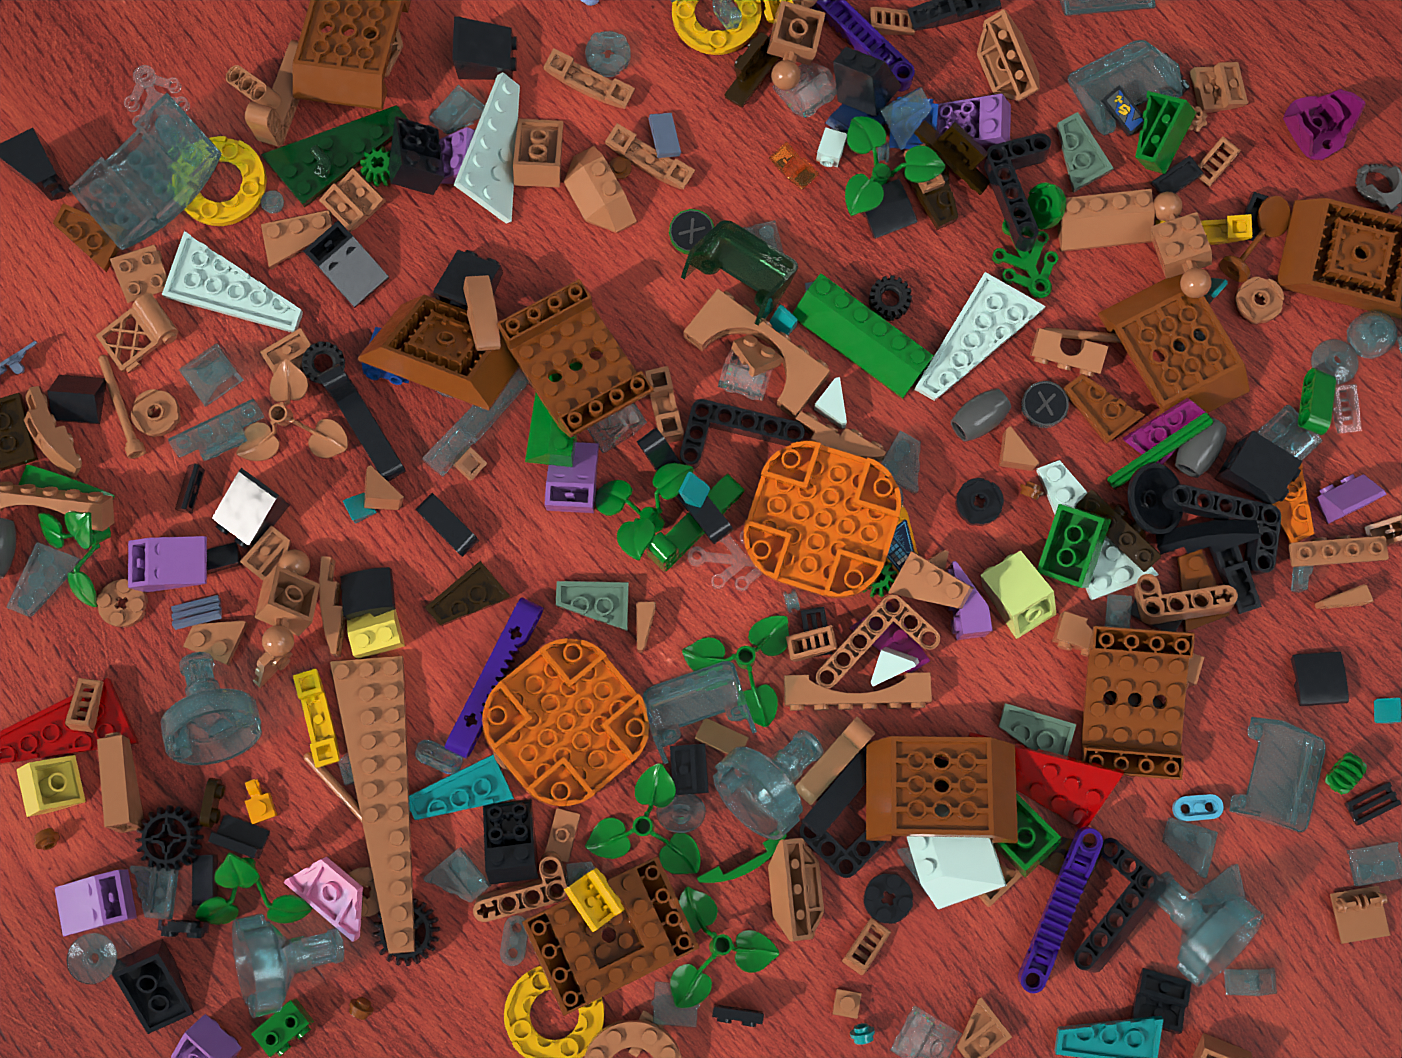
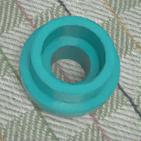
M867 1023L857 1024L850 1031V1037L854 1039L855 1044H867L874 1040L875 1029Z

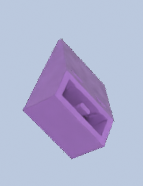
M1003 94L940 103L938 105L936 130L942 135L956 122L985 150H988L992 145L1010 141L1011 104Z
M576 442L573 467L548 465L545 491V507L547 511L594 513L599 443Z
M206 536L159 537L129 541L128 588L147 593L207 584Z
M956 561L952 562L946 571L974 588L962 609L948 606V610L953 612L954 619L950 621L951 632L956 634L957 640L985 637L992 631L989 606Z
M115 870L55 887L63 937L137 918L128 870Z

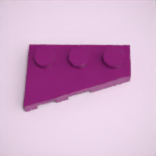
M1186 398L1122 439L1139 453L1144 454L1203 413H1206V411L1189 398ZM1175 450L1156 463L1163 465Z
M890 601L886 603L887 611H896ZM877 616L872 617L869 621L870 628L873 630L880 629L883 626V620ZM865 618L852 625L849 629L854 631ZM894 621L871 645L880 652L884 647H888L918 658L920 663L905 671L906 673H913L930 662L921 646ZM858 634V635L861 636L864 640L867 641V639H866V637H865L864 635Z

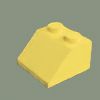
M396 609L376 617L367 613L347 620V633L352 653L357 659L405 646Z
M75 755L29 762L17 769L27 817L51 813L86 802Z

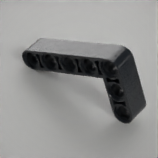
M1042 133L990 146L984 163L986 174L1014 245L1023 252L1034 248L1039 231L1015 170L1040 164L1047 159L1051 139Z
M337 363L318 375L319 379L341 409L379 474L389 482L406 472L403 464L341 365Z
M700 399L694 402L691 408L680 451V461L683 465L692 466L694 469L700 465L710 428L784 446L803 441L805 430L802 424L796 421ZM700 408H705L709 413L704 417H700L696 414V411ZM724 413L729 414L731 420L722 422L719 420V416ZM745 419H750L754 422V425L746 428L741 422ZM772 424L777 428V431L775 433H768L764 427ZM694 430H699L703 433V436L699 439H694L690 436V433ZM796 430L800 436L792 439L787 435V432ZM689 452H693L697 455V458L691 462L687 461L684 456Z
M656 427L637 441L656 472L667 464H682ZM680 494L676 496L713 544H716L734 530L708 496L701 507L686 504Z
M1177 485L1163 493L1162 502L1171 510L1221 521L1257 520L1265 544L1261 542V538L1247 542L1244 561H1247L1251 575L1268 573L1274 569L1281 524V512L1276 506L1188 485ZM1175 492H1176V493L1179 495V497H1180V501H1179V502H1178V501L1176 500V498H1175ZM1197 498L1202 502L1201 507L1197 503ZM1220 503L1223 505L1224 511L1220 509ZM1242 508L1245 510L1246 516L1242 514ZM1264 513L1267 515V521L1264 519ZM1258 559L1261 561V568L1258 565Z
M802 823L799 829L801 838L836 874L843 878H850L855 875L887 842L867 841L865 829L845 850L827 831L820 838L816 835L810 839L804 835V827L806 825ZM828 841L833 843L835 851L831 856H825L821 851L823 843ZM860 842H866L869 845V853L865 856H860L856 851V847ZM844 859H848L852 863V870L847 874H843L839 870V863Z
M1114 838L1103 840L1100 854L1131 883L1074 955L1075 965L1081 970L1092 973L1100 972L1166 889V880L1157 870L1127 844ZM1117 846L1118 852L1112 856V850ZM1135 861L1136 868L1130 872V865ZM1153 877L1154 884L1151 888H1148V881ZM1138 897V905L1133 908V899ZM1120 916H1122L1123 923L1120 927H1118L1117 920ZM1105 935H1107L1108 942L1103 947L1102 939ZM1091 954V955H1092V962H1091V964L1088 966V965H1087V958H1088V956Z

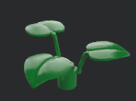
M854 117L847 132L848 145L851 150L858 154H867L872 150L874 168L870 179L861 173L849 179L845 189V202L848 212L851 216L878 207L884 196L881 185L888 183L889 178L894 177L904 167H906V179L915 183H923L939 176L944 171L945 164L931 148L919 145L907 151L905 155L906 163H901L894 170H890L888 165L878 162L876 148L883 146L886 142V132L882 125L869 117Z
M671 463L662 466L655 473L653 485L657 488L654 492L656 508L645 507L640 510L628 500L633 489L623 480L607 482L598 489L595 495V504L603 515L612 516L622 511L624 505L627 504L640 516V519L635 518L634 522L628 521L623 523L617 532V542L627 555L640 561L644 551L654 539L655 533L661 531L665 525V521L660 515L663 510L660 506L659 495L666 500L676 497L687 473L694 472L692 466Z
M69 511L65 514V524L70 533L65 534L62 532L60 522L48 513H39L38 518L41 531L51 546L58 549L64 546L63 539L74 537L84 549L92 546L74 567V572L68 573V582L72 592L80 601L86 605L98 607L94 585L91 579L80 571V568L94 551L100 548L99 543L111 537L110 528L108 527L104 531L92 530L90 512Z
M771 616L756 622L749 631L748 639L751 644L757 647L742 646L737 650L736 654H732L725 659L724 645L712 637L699 639L682 650L688 666L698 675L707 678L718 676L722 672V663L736 660L740 668L747 669L752 689L744 691L739 697L738 708L741 715L748 721L762 727H768L772 723L778 707L777 695L769 685L764 684L756 688L752 666L755 663V652H758L760 649L766 656H777L785 651L788 646L786 637L789 636L788 618L786 616Z
M660 763L648 768L636 783L635 797L637 802L643 805L649 804V807L644 816L637 817L634 820L633 828L625 832L626 828L622 821L616 818H605L594 827L590 838L585 844V847L593 854L603 858L615 859L624 856L630 850L631 843L627 836L633 833L639 836L652 835L666 844L660 850L659 858L662 867L672 874H696L699 872L701 863L699 848L692 837L678 832L669 841L654 831L655 823L649 817L653 805L658 808H664L674 800L676 794L673 779Z
M229 852L224 862L215 872V881L222 887L233 888L230 898L227 901L222 897L206 900L198 907L195 918L201 922H210V924L230 923L236 919L239 913L238 907L232 904L238 886L249 888L254 883H256L265 906L269 908L267 918L271 921L283 924L298 921L308 915L312 907L304 899L294 895H283L270 903L260 882V875L256 869L255 860L248 857L240 858Z
M686 887L678 900L692 932L696 933L702 929L703 932L712 937L709 943V949L712 954L698 970L691 964H684L673 972L670 979V988L674 1004L677 1008L693 1007L707 998L712 988V980L702 972L716 957L724 956L732 950L736 952L735 962L737 966L747 973H755L764 969L780 954L773 942L757 931L746 930L739 933L735 939L736 947L729 936L725 934L717 936L716 932L706 928V926L713 924L717 918L718 910L714 900L707 894L690 887Z

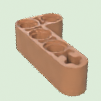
M1151 574L1140 576L1134 589L1139 616L1146 624H1159L1224 614L1232 610L1238 598L1236 590L1229 585L1162 595L1158 579ZM1141 585H1149L1152 591H1144ZM1200 599L1205 602L1206 606L1200 607L1194 600ZM1177 603L1181 606L1182 610H1174L1170 604ZM1153 607L1158 613L1150 614L1146 608Z
M857 716L797 783L793 790L807 803L812 805L876 732Z
M548 851L541 856L539 864L541 879L480 895L476 899L473 908L475 918L481 922H488L563 901L567 896L564 890L560 893H554L550 889L556 883L561 884L564 889L568 887L560 855L557 852ZM547 860H554L557 863V867L549 870L544 866V863ZM530 890H535L540 896L532 900L527 897L526 893ZM505 897H512L516 903L512 906H506L502 900ZM482 904H485L486 907H489L488 912H485L484 909H480Z

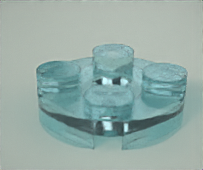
M613 31L594 33L587 43L585 50L587 64L590 65L594 72L604 77H613L620 74L621 70L627 68L631 59L630 46L626 41V37ZM606 50L614 52V54L610 55V58H605V54L602 53Z

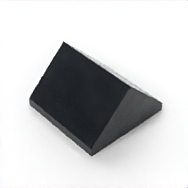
M59 375L48 390L51 414L54 415L55 420L100 424L106 389L105 378Z

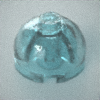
M1373 310L1360 314L1350 323L1347 329V341L1351 343V346L1354 348L1353 351L1361 357L1370 359L1378 358L1392 349L1398 335V329L1394 320L1381 311Z

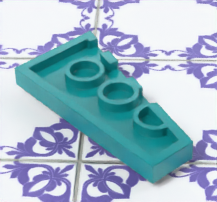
M491 755L410 795L409 803L414 820H421L515 798L494 755Z

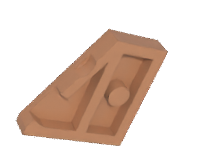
M231 621L193 625L183 647L229 665L248 623L245 621Z

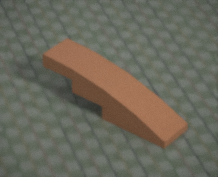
M321 556L319 592L323 628L330 653L336 657H341L346 618L343 616V607L339 606L341 585L333 581L336 561L331 557Z

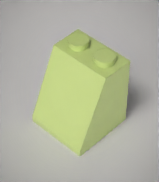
M1022 551L1008 555L1001 563L987 568L980 575L982 587L1016 639L1057 615L1053 589Z

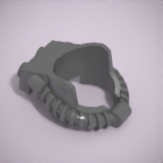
M1378 163L1374 165L1364 164L1357 170L1356 188L1365 200L1371 203L1375 202L1378 206L1384 207L1382 209L1384 213H1393L1399 208L1397 205L1402 204V172L1397 166L1378 165ZM1377 172L1384 175L1389 181L1390 193L1378 191L1373 184L1366 185V174Z

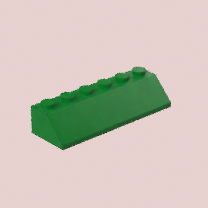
M821 273L805 292L792 313L797 318V322L902 399L928 367L934 356Z
M574 362L569 366L573 371H578L583 367L579 362ZM558 373L551 374L549 380L552 382H558L562 379V376ZM535 393L525 462L573 467L577 435L570 438L559 429L539 396Z

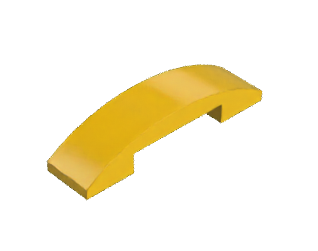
M1251 214L1227 216V219L1201 221L1210 245L1232 243L1252 238ZM1155 220V225L1164 223L1165 221Z
M313 669L293 675L311 740L310 748L315 768L339 762L340 755L335 728L318 670Z

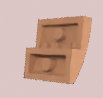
M1219 62L1214 67H1194L1190 71L1197 105L1201 107L1204 113L1235 109L1248 104L1238 62Z
M354 168L348 172L338 185L333 184L319 199L350 232L363 224L387 201Z

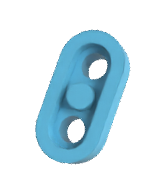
M1213 794L1179 797L1172 806L1174 816L1181 821L1215 819L1222 814L1224 809L1222 800ZM1207 802L1212 805L1210 812L1205 809ZM1183 804L1188 807L1186 814L1181 811Z

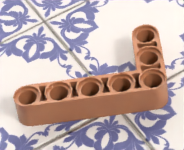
M297 40L290 41L272 88L281 96L279 107L275 110L269 106L250 102L245 112V121L256 139L281 147L285 141L300 99L293 97V60L299 42Z
M894 594L887 595L818 669L816 674L817 683L824 688L833 687L893 621L924 649L931 650L936 648L940 643V635L899 596ZM894 598L898 600L899 608L897 611H887L885 605L889 599ZM914 615L917 618V624L914 628L910 629L904 626L906 616ZM877 616L883 620V626L880 629L873 630L870 628L869 621L872 617ZM928 631L933 632L935 635V641L930 645L922 642V635ZM858 634L864 635L867 639L865 646L861 648L854 646V636ZM842 652L850 656V662L844 666L838 664L836 660L837 655ZM825 670L831 671L834 674L833 681L830 683L822 682L820 679L821 672Z

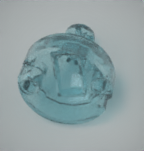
M194 652L181 659L179 669L180 673L185 676L187 684L185 688L186 697L172 705L164 713L160 722L166 754L174 761L182 764L209 765L232 759L250 749L262 734L261 718L255 699L248 693L240 690L221 689L219 682L214 678L213 657L207 652Z
M799 730L785 748L776 751L771 757L748 747H736L715 766L718 771L713 775L716 789L728 809L746 827L762 837L772 840L781 839L800 821L798 816L803 812L802 802L794 782L801 777L803 770L812 761H817L823 755V748L818 739L806 730Z
M1166 871L1161 874L1166 880V889L1156 903L1170 915V920L1181 929L1177 957L1180 963L1176 968L1196 987H1201L1218 976L1244 950L1261 927L1264 914L1244 896L1205 904L1195 894L1187 892L1174 880V875ZM1154 880L1151 882L1149 888L1153 886Z
M262 913L234 919L232 944L236 972L245 1005L248 1006L252 1018L281 1011L295 974L310 971L311 967L331 962L337 964L344 961V941L337 928L328 929L327 933L306 938L305 936L287 939L274 925L265 920Z

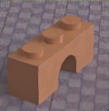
M1037 328L1030 356L1035 357V362L1048 365V361L1057 362L1058 368L1069 371L1071 366L1080 369V374L1093 377L1094 373L1101 374L1108 346L1082 340L1079 351L1074 355L1068 356L1060 348L1062 334Z
M668 366L645 371L646 378L654 388V392L650 393V399L657 429L668 443L683 440L684 433L675 402Z

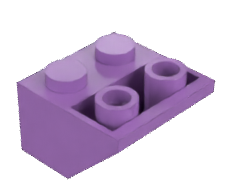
M466 127L440 139L439 144L441 146L445 175L441 184L455 183L475 130Z

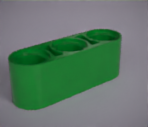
M1311 368L1306 373L1299 409V427L1318 435H1324L1327 432L1332 419L1336 387L1335 376L1316 368Z

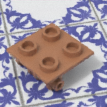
M155 244L110 259L127 303L135 301L144 294L150 293L154 295L164 290L168 277L161 261L162 255L156 249Z
M1379 886L1330 894L1341 944L1390 936L1383 906L1387 903V896L1385 893H1380Z

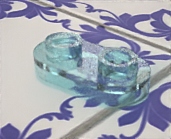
M713 0V11L726 29L738 28L739 23L742 21V15L731 0Z
M422 740L417 744L415 757L420 762L445 774H455L460 771L463 762L461 756L431 740Z
M520 915L511 916L504 924L500 958L509 966L520 964L526 955L528 936L522 925V921L526 920V918ZM515 923H519L522 926L519 933L513 930ZM511 948H515L518 951V955L515 958L509 955Z

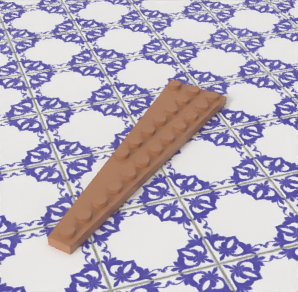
M403 656L331 661L330 665L388 953L415 952Z

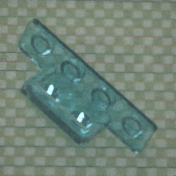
M251 399L169 438L168 441L178 457H183L199 449L201 457L204 461H207L248 441L244 427L264 418V414L255 399Z

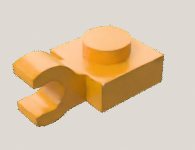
M258 779L245 782L246 789L251 796V799L245 801L251 823L256 824L278 816L271 794H262Z

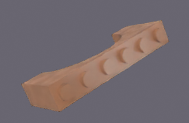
M717 289L684 330V339L702 352L715 340L734 334L754 336L768 343L777 354L783 357L782 363L786 375L785 387L777 400V407L795 420L800 411L806 407L829 377L830 370L828 365L820 359L815 360L809 356V351L803 346L798 345L797 347L790 342V337L785 333L775 331L771 323L766 319L757 318L748 306L738 304L729 292H722Z

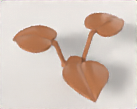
M285 359L276 369L270 383L272 398L276 402H280L273 405L269 410L272 430L269 425L262 422L249 425L241 437L236 454L250 461H264L272 458L280 447L279 440L274 437L277 433V424L287 426L293 423L312 433L313 435L309 438L308 442L309 448L314 455L320 458H331L345 452L348 448V438L344 429L333 420L321 419L314 430L293 418L292 411L286 406L290 404V400L298 401L302 399L308 391L309 384L306 375L290 360Z

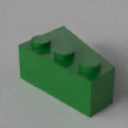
M1147 91V108L1143 112V130L1139 134L1135 158L1145 169L1166 174L1197 112L1187 100Z

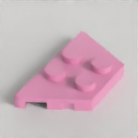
M328 857L320 859L284 881L290 889L352 942L359 939L363 887Z

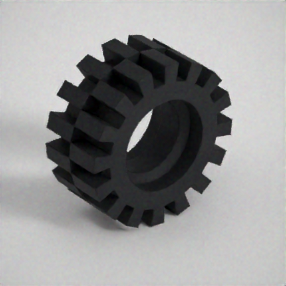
M892 275L888 279L887 276H884L881 281L878 279L875 285L873 284L868 301L872 311H875L876 314L882 316L885 320L890 318V321H894L896 317L900 319L902 315H905L912 300V295H910L911 288H907L908 283L906 281L902 283V278L898 277L897 280ZM885 291H894L899 297V302L894 306H887L882 302L881 295Z
M321 341L307 348L302 358V367L306 376L319 384H322L318 375L322 372L318 371L314 366V360L319 354L329 355L332 358L333 366L339 363L343 370L345 368V357L342 351L335 344Z

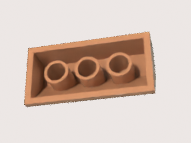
M1145 189L1066 198L1064 215L1057 224L1061 252L1152 242L1151 226H1154L1155 216L1152 190Z

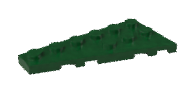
M395 105L261 155L305 208L333 184L344 178L352 168L355 169L361 165L360 160L366 159L364 156L365 152L373 153L372 147L379 151L382 146L384 147L392 141L396 116L404 119L408 118Z

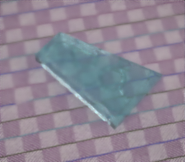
M36 542L6 608L32 617L68 578V573L74 571V567L81 559Z

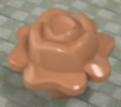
M1192 106L1197 113L1188 131L1194 129V131L1199 132L1202 127L1207 125L1205 120L1207 114L1202 111L1200 106L1195 108Z

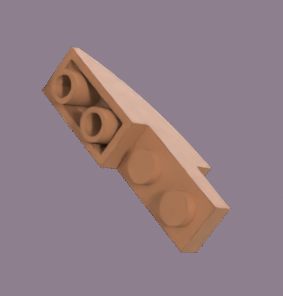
M39 386L30 387L25 396L30 410H28L24 419L29 433L41 451L54 465L71 478L77 477L82 467V460L80 455L75 453L72 435L67 433L65 425L56 427L55 417L49 413L47 408V397L44 393H41Z
M800 411L795 419L796 422L802 424L806 432L813 435L810 441L819 442L821 445L866 459L868 457L877 462H881L885 457L886 452L883 450V446L875 441L870 443L865 440L863 434L855 429L849 430L845 428L842 435H839L835 427L826 424V426L818 422V418L809 412L805 414Z

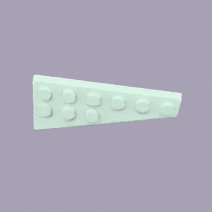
M502 72L497 75L454 186L507 224L512 222L513 161L520 85Z
M184 231L162 293L164 298L291 333L298 329L303 315V311L276 294L260 281L258 282L248 273Z
M985 272L914 390L936 401L1043 311L1046 306Z
M1060 460L1036 470L1054 514H1056L1058 504L1076 507V504L1088 493ZM1106 536L1089 588H1086V591L1092 601L1137 584L1139 577L1144 574H1151L1155 577L1159 574L1152 566L1146 572H1143Z

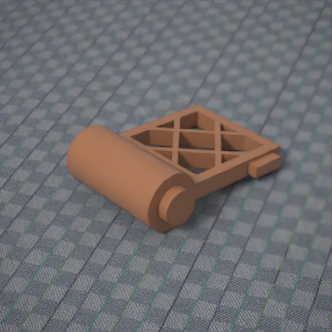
M148 293L137 298L132 308L98 333L96 337L121 372L127 371L131 373L141 365L139 361L160 344L165 343L168 345L177 339L178 330L154 296ZM133 316L136 320L135 331L125 330L126 321ZM112 332H119L117 345L109 344L105 337ZM124 333L134 334L132 347L122 346ZM140 335L147 336L151 341L145 348H138ZM121 349L131 350L130 359L123 364L120 360Z

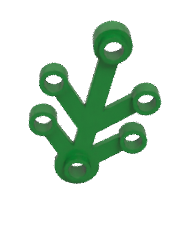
M1004 219L1002 223V231L1006 235H1009L1011 237V234L1009 232V229L1007 228V224ZM1038 232V236L1044 237L1045 241L1040 242L1036 239L1031 254H1029V251L1023 252L1016 248L1020 256L1017 257L1007 253L1002 248L995 249L992 254L993 262L996 264L1005 262L1026 270L1030 277L1016 274L1015 270L1008 268L1004 270L1001 276L1005 284L1014 282L1027 287L1029 293L1037 299L1046 298L1050 294L1052 284L1048 278L1053 266L1058 261L1057 253L1049 251L1045 254L1043 258L1045 265L1040 274L1036 268L1043 246L1049 240L1046 232ZM1001 253L1003 258L998 259L995 254ZM1052 256L1055 261L1049 262L1047 257ZM1010 273L1013 278L1007 279L1005 274ZM1036 285H1041L1043 291H1038Z

